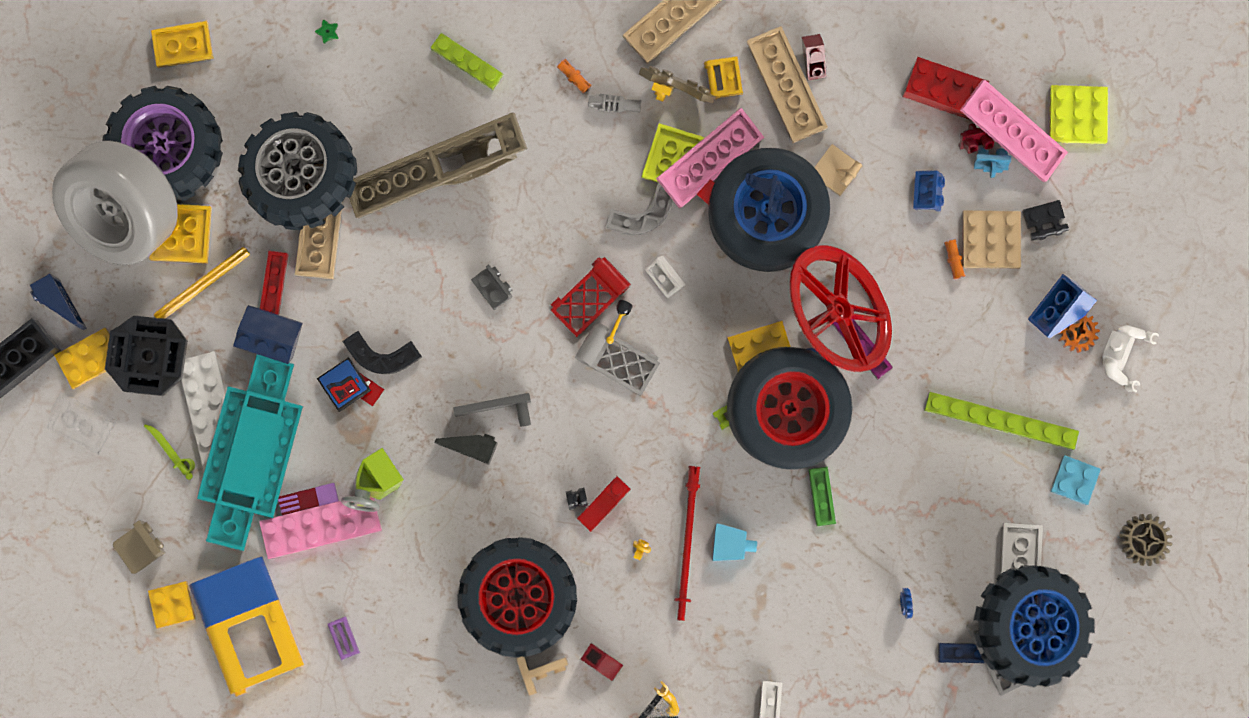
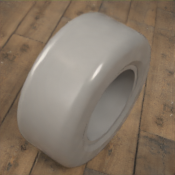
M114 141L92 143L64 164L54 178L52 199L61 224L76 243L103 261L118 265L139 263L149 257L164 243L175 229L178 208L170 183L155 163L131 146Z

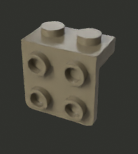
M141 520L133 524V529L113 542L114 549L132 574H137L166 553L163 549L162 541L158 537L155 538L152 534L153 529L147 521Z

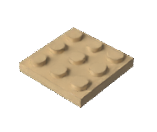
M964 210L962 212L963 268H1021V211Z

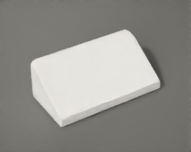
M663 256L657 257L644 269L667 299L685 286V283Z

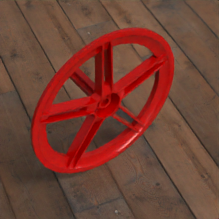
M819 245L804 251L793 265L789 284L792 308L802 332L819 354L841 369L851 372H865L875 368L887 356L892 340V323L889 308L876 280L855 257L839 248ZM816 261H829L836 264L833 293L806 269L808 265ZM849 272L866 291L873 309L849 303L847 299ZM800 282L827 307V311L809 321L806 320L801 305ZM854 311H855V312H859V313L869 314V315L856 314V313H854ZM851 319L877 323L876 341L873 349L867 356ZM834 322L838 323L853 359H847L832 352L817 336ZM825 324L821 329H819V330L814 334V332H813L814 329H816L817 327H819V326Z

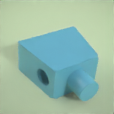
M716 524L712 561L742 560L745 557V551H757V541L746 540V531Z

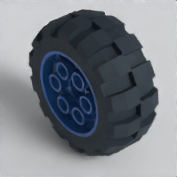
M1020 566L1018 569H1009L999 574L996 578L997 582L995 584L989 583L980 597L985 599L982 607L976 606L974 621H978L979 630L974 631L977 647L982 648L984 651L981 654L982 659L990 669L998 672L999 677L1025 686L1048 687L1060 683L1063 676L1069 678L1081 667L1078 662L1081 657L1087 658L1093 645L1088 643L1090 633H1095V619L1089 617L1088 610L1092 609L1086 593L1078 591L1080 589L1079 584L1069 575L1061 574L1058 569L1045 566ZM1033 595H1037V605L1034 602ZM1047 605H1049L1048 613L1046 612ZM1015 614L1021 616L1018 620H1014ZM1023 639L1024 641L1017 647L1016 642Z

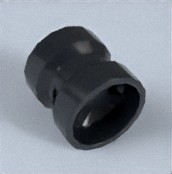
M579 488L578 491L574 492L572 490L566 491L569 510H573L578 506H588L585 488Z

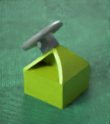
M383 447L362 460L355 477L354 496H346L341 499L344 506L359 511H378L380 508L379 504L370 500V497L381 500L401 486L404 479Z

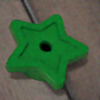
M322 20L321 28L315 30V33L322 36L324 44L328 40L338 39L339 37L336 33L338 24H329L326 20Z

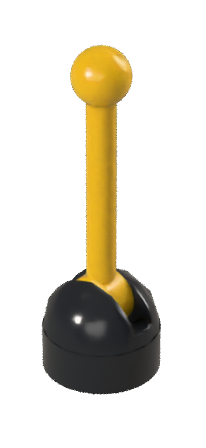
M625 300L618 301L616 310L619 316L610 336L606 338L608 344L613 343V337L622 316L628 315L632 310L633 305Z

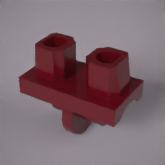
M972 123L969 124L968 130L960 133V143L958 146L960 150L965 149L970 154L975 153L979 145H983L986 150L992 149L995 141L980 127L977 128Z

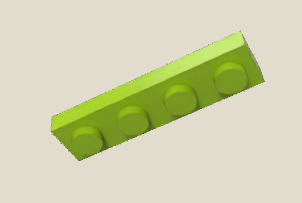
M443 33L439 34L430 47L432 51L491 90L496 87L503 77L502 72Z

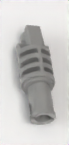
M607 94L589 96L588 105L598 108L597 110L621 113L625 110L640 113L641 100H629L623 96Z

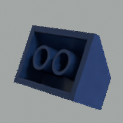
M248 305L238 327L233 346L289 364L294 357L303 323Z

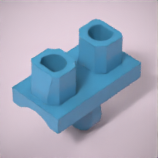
M979 148L974 162V169H983V172H990V178H995L996 173L1009 170L1011 156L1003 148L997 149L995 155H989V149Z

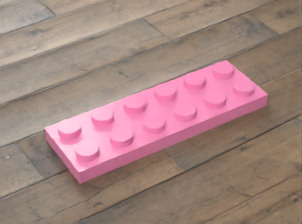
M986 80L980 82L960 109L962 113L1042 182H1047L1068 153Z
M739 108L656 179L678 208H682L696 196L710 179L714 181L727 164L752 149L764 136L745 111Z
M341 501L259 521L268 559L382 531L377 511L355 510L344 506Z

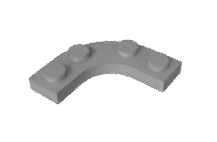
M658 183L653 201L645 212L628 214L611 209L606 228L632 235L650 232L666 219L673 200Z

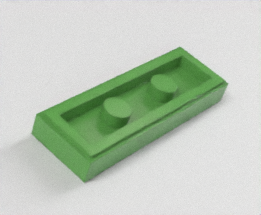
M828 466L808 469L816 527L836 524Z

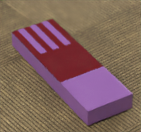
M330 483L279 496L278 501L281 514L286 515L338 502L339 499L335 483Z

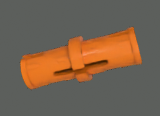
M566 59L559 63L557 68L583 94L591 88L592 85L581 75V72L576 70Z
M956 239L944 242L948 255L947 262L950 263L953 279L965 277L961 262L962 256L959 255Z

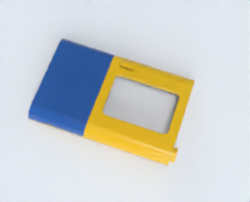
M263 557L252 559L189 585L230 695L235 694V697L246 693V688L304 665ZM263 615L282 664L251 678H246L229 637L228 628Z

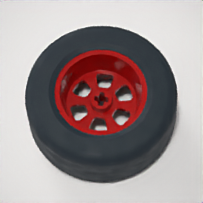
M779 347L759 353L739 370L729 389L727 416L731 431L737 442L752 457L780 469H802L825 460L843 442L851 423L852 399L848 384L842 373L822 355L804 348ZM790 382V394L782 395L778 385ZM801 387H805L811 394V397L805 401H801L797 397ZM769 394L777 399V404L774 408H766L764 406L765 399ZM791 402L793 411L789 410L788 412V410L785 409V406L790 405ZM803 408L814 409L811 421H807L801 416ZM775 414L781 418V423L776 429L767 421L770 416ZM796 420L800 426V431L788 433V422Z

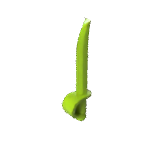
M145 424L144 427L154 436L175 464L173 468L178 467L186 479L191 480L193 478L192 472L195 469V462L190 458L180 459L165 437L154 427ZM185 461L189 463L190 469L184 464Z

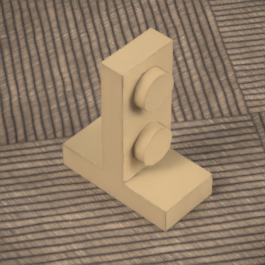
M525 657L516 658L529 696L537 693L532 678L536 677V680L548 677L547 672L554 670L556 674L566 670L565 666L569 665L567 658H563L529 670Z

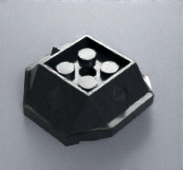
M132 316L120 326L110 331L105 370L123 392L164 396L183 379L188 340L172 319ZM152 352L153 358L150 361H146L147 353Z

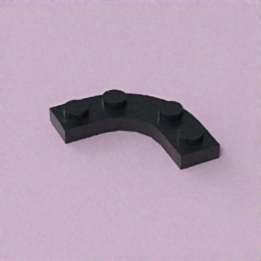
M359 331L342 341L360 366L376 374L400 372L422 358L412 341L390 354L374 352Z

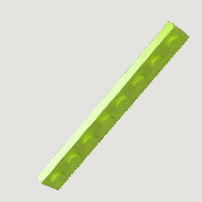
M929 392L924 410L1075 450L1079 435L1078 430Z

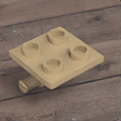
M831 144L814 168L823 178L826 187L841 196L851 181L857 176V173L862 168V164Z

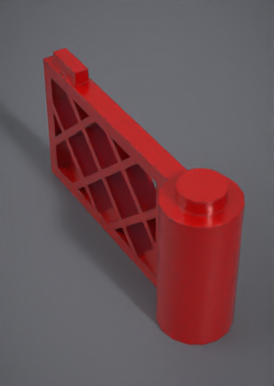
M598 257L592 263V270L562 299L558 297L551 304L553 307L551 311L576 337L584 332L631 286V283L606 257L602 259ZM591 276L597 281V289H586V281ZM575 292H583V303H572V295ZM586 292H597L596 303H585ZM599 292H608L612 298L607 303H599ZM561 305H569V316H561L556 310ZM572 305H583V316H572ZM585 305H596V314L594 316H585ZM572 318L583 319V326L578 331L572 327Z

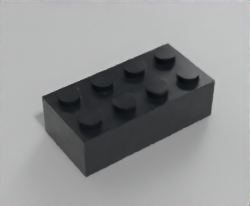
M31 318L0 343V398L61 351L39 321Z

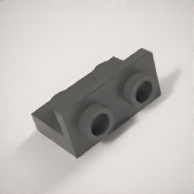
M488 264L486 269L473 277L471 281L492 309L496 310L512 298L510 292L513 290L506 281L503 283L500 280L501 274L495 266L491 268Z

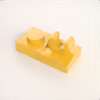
M654 82L651 90L655 91V95H657L656 100L663 102L666 95L670 96L673 93L674 87Z

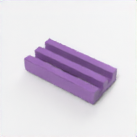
M346 616L327 624L341 660L360 653ZM341 622L344 623L351 644L353 646L354 651L352 652L347 642L344 631L342 629ZM334 625H337L347 651L345 655L334 630Z

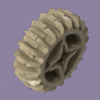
M1140 514L1139 519L1137 516H1133V522L1130 520L1126 521L1128 527L1123 526L1121 528L1126 533L1119 534V537L1124 538V541L1119 542V544L1126 546V548L1122 549V552H1129L1126 556L1127 559L1133 557L1132 562L1135 564L1139 561L1140 566H1144L1145 563L1148 566H1152L1153 562L1155 564L1160 563L1159 558L1162 560L1166 559L1164 553H1170L1166 546H1172L1173 543L1167 541V539L1172 538V535L1166 534V532L1170 531V528H1163L1166 523L1165 521L1158 523V516L1152 520V514H1148L1146 518L1144 514ZM1145 524V528L1142 529L1140 535H1133L1136 527ZM1151 526L1156 529L1160 539L1153 535ZM1146 537L1147 539L1153 542L1146 543L1142 539L1138 538ZM1132 541L1136 542L1139 545V551H1141V554L1135 550ZM1152 545H1159L1154 554L1147 556V551L1150 550Z

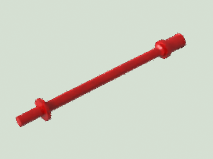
M688 466V481L685 483V487L688 490L680 592L679 598H674V601L679 602L678 621H685L686 602L691 603V599H687L695 498L696 491L700 489L701 485L699 484L701 469L699 466Z

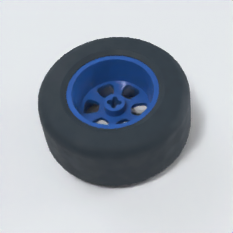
M760 148L748 151L727 164L714 183L708 210L710 229L721 250L739 265L763 272H774L791 268L804 251L818 246L825 233L830 216V199L826 184L814 166L794 152L780 148ZM748 173L756 177L773 179V175H777L782 182L784 196L780 198L781 215L777 217V220L782 219L787 222L788 227L785 230L777 232L774 222L771 221L765 212L766 207L768 208L769 196L763 194L764 197L760 201H755L750 197L749 194L755 189L748 186L745 182V176ZM792 201L794 213H784L782 211L783 203ZM744 207H754L756 216L746 219ZM759 221L767 223L766 234L754 230V226Z

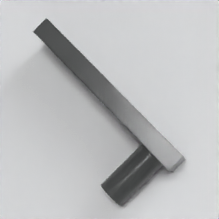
M529 393L453 407L454 415L457 417L516 405L520 427L531 425L527 403L531 402Z

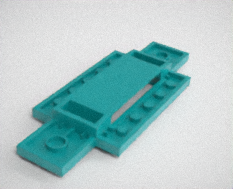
M257 354L247 391L227 387L197 497L199 500L216 504L206 542L244 551L254 514L270 518L274 517L303 409L301 405L285 401L294 368L293 363L286 364Z

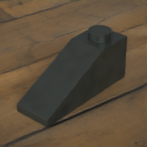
M484 434V436L470 435L435 439V443L488 465H490L498 445L494 441L495 437Z

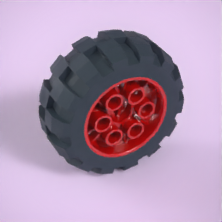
M523 537L505 538L493 542L484 549L482 548L472 557L468 566L464 568L459 581L460 586L457 594L458 609L460 610L465 628L477 643L487 650L502 656L528 657L552 647L564 636L576 612L578 599L573 573L566 561L554 549L534 539ZM516 566V577L511 578L508 568ZM521 573L529 575V581L525 584H521L518 581V576ZM539 574L543 580L533 586L531 582ZM506 576L509 578L510 583L507 587L503 588L499 585V579ZM490 583L500 588L499 592L488 591ZM516 588L518 593L523 595L519 602L520 606H518L516 600L512 599V596H515ZM533 588L541 589L542 595L540 598H532L531 591ZM495 595H500L503 598V603L500 606H495L492 603ZM536 601L548 603L546 610L543 611L536 607ZM528 606H532L535 609V615L531 618L526 617L524 614V610ZM501 608L503 613L496 620L492 613ZM508 610H513L516 614L513 621L505 619V613ZM523 616L526 627L519 629V617Z

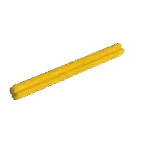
M245 247L240 248L153 314L154 317L166 319L250 255Z

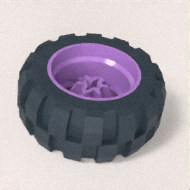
M155 85L142 88L140 94L134 97L130 94L119 102L122 106L116 113L111 112L106 122L108 126L107 134L103 135L102 141L119 142L134 149L135 145L145 146V150H140V152L145 156L153 154L152 162L156 164L167 178L176 200L181 199L184 201L196 195L195 191L202 185L206 187L214 178L212 173L215 167L220 166L223 154L221 151L223 139L214 115L199 98L192 93L184 92L178 87L167 85L164 88L158 89ZM176 121H181L180 126L174 131ZM154 122L156 130L151 131L147 125ZM164 126L170 127L165 133L161 132ZM185 134L186 139L182 142H179V136ZM148 136H153L152 142L145 143ZM161 140L164 142L166 151L161 147ZM181 153L187 154L184 160H178ZM177 161L179 165L175 167L174 163ZM165 163H170L168 170H162V166Z

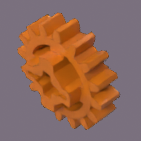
M1086 314L1076 324H1072L1058 334L1062 337L1058 340L1065 342L1063 347L1070 346V352L1076 348L1077 353H1080L1082 348L1084 351L1089 350L1088 345L1093 347L1095 345L1093 340L1097 341L1099 339L1095 334L1100 332L1099 329H1095L1098 322H1092L1094 317L1088 318ZM1078 327L1080 329L1079 332L1082 333L1077 336V331H1075ZM1081 339L1088 340L1086 343L1078 344Z

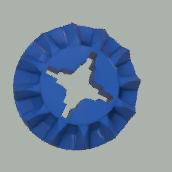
M902 588V592H900V605L902 615H905L906 619L913 616V603L909 588Z

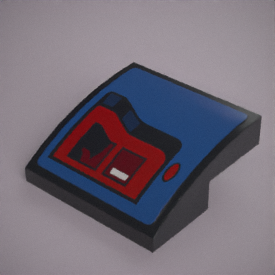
M349 357L317 378L338 412H341L371 391Z

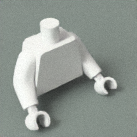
M1124 325L1119 327L1117 331L1111 332L1103 353V367H1105V372L1110 379L1122 386L1125 385L1126 391L1137 392L1134 386H1140V382L1129 381L1122 373L1135 341L1134 338H1144L1145 342L1156 344V342L1152 341L1153 335H1159L1151 331L1145 333V330Z

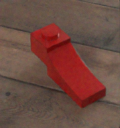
M616 476L577 519L592 532L631 489Z

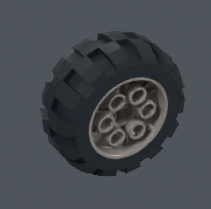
M297 111L281 114V120L275 122L270 118L261 124L262 130L256 136L251 134L244 144L247 152L245 155H240L237 171L241 173L238 182L242 195L247 198L248 204L264 220L274 226L281 225L288 230H301L306 225L312 229L325 224L324 218L332 214L335 217L345 207L342 204L345 197L350 198L356 185L353 181V176H356L358 173L357 161L352 153L353 148L346 137L331 121L327 122L320 115L309 112L303 115H299ZM313 152V155L307 158V154ZM324 162V167L314 166V164ZM281 174V178L275 181V177ZM309 183L312 188L307 191L304 184L307 185ZM286 186L284 195H280L279 193Z

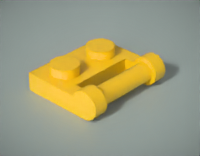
M738 56L704 62V68L707 69L710 94L716 96L715 99L743 95ZM718 66L720 67L723 90L717 91L714 67Z

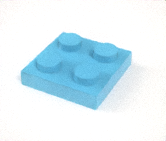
M1064 455L1050 492L1088 505L1101 469Z

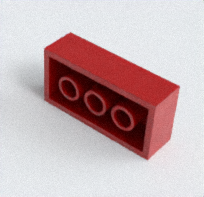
M917 57L903 97L971 120L960 109L980 82L985 79Z

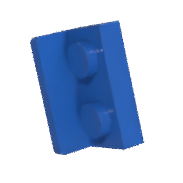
M915 171L913 203L915 210L941 211V206L944 205L942 188L945 186V177L939 171Z

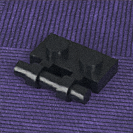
M1060 200L1022 211L1027 229L1033 227L1036 229V232L1030 233L1032 241L1036 239L1044 240L1047 236L1054 234L1058 236L1062 235V232L1069 231L1067 223L1060 225L1058 221L1065 218ZM1044 224H1052V228L1043 229L1042 227Z

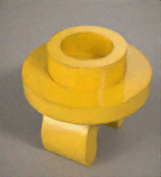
M639 539L632 544L637 549L633 557L635 559L641 560L644 552H651V547L647 541Z

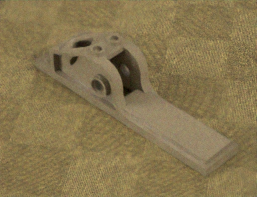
M512 112L353 178L356 185L349 200L355 217L361 218L438 186L457 185L473 180L516 159V154L527 150V146L515 113ZM493 138L498 139L501 150L488 156L489 142ZM462 153L466 164L454 171L443 173L438 158H448Z

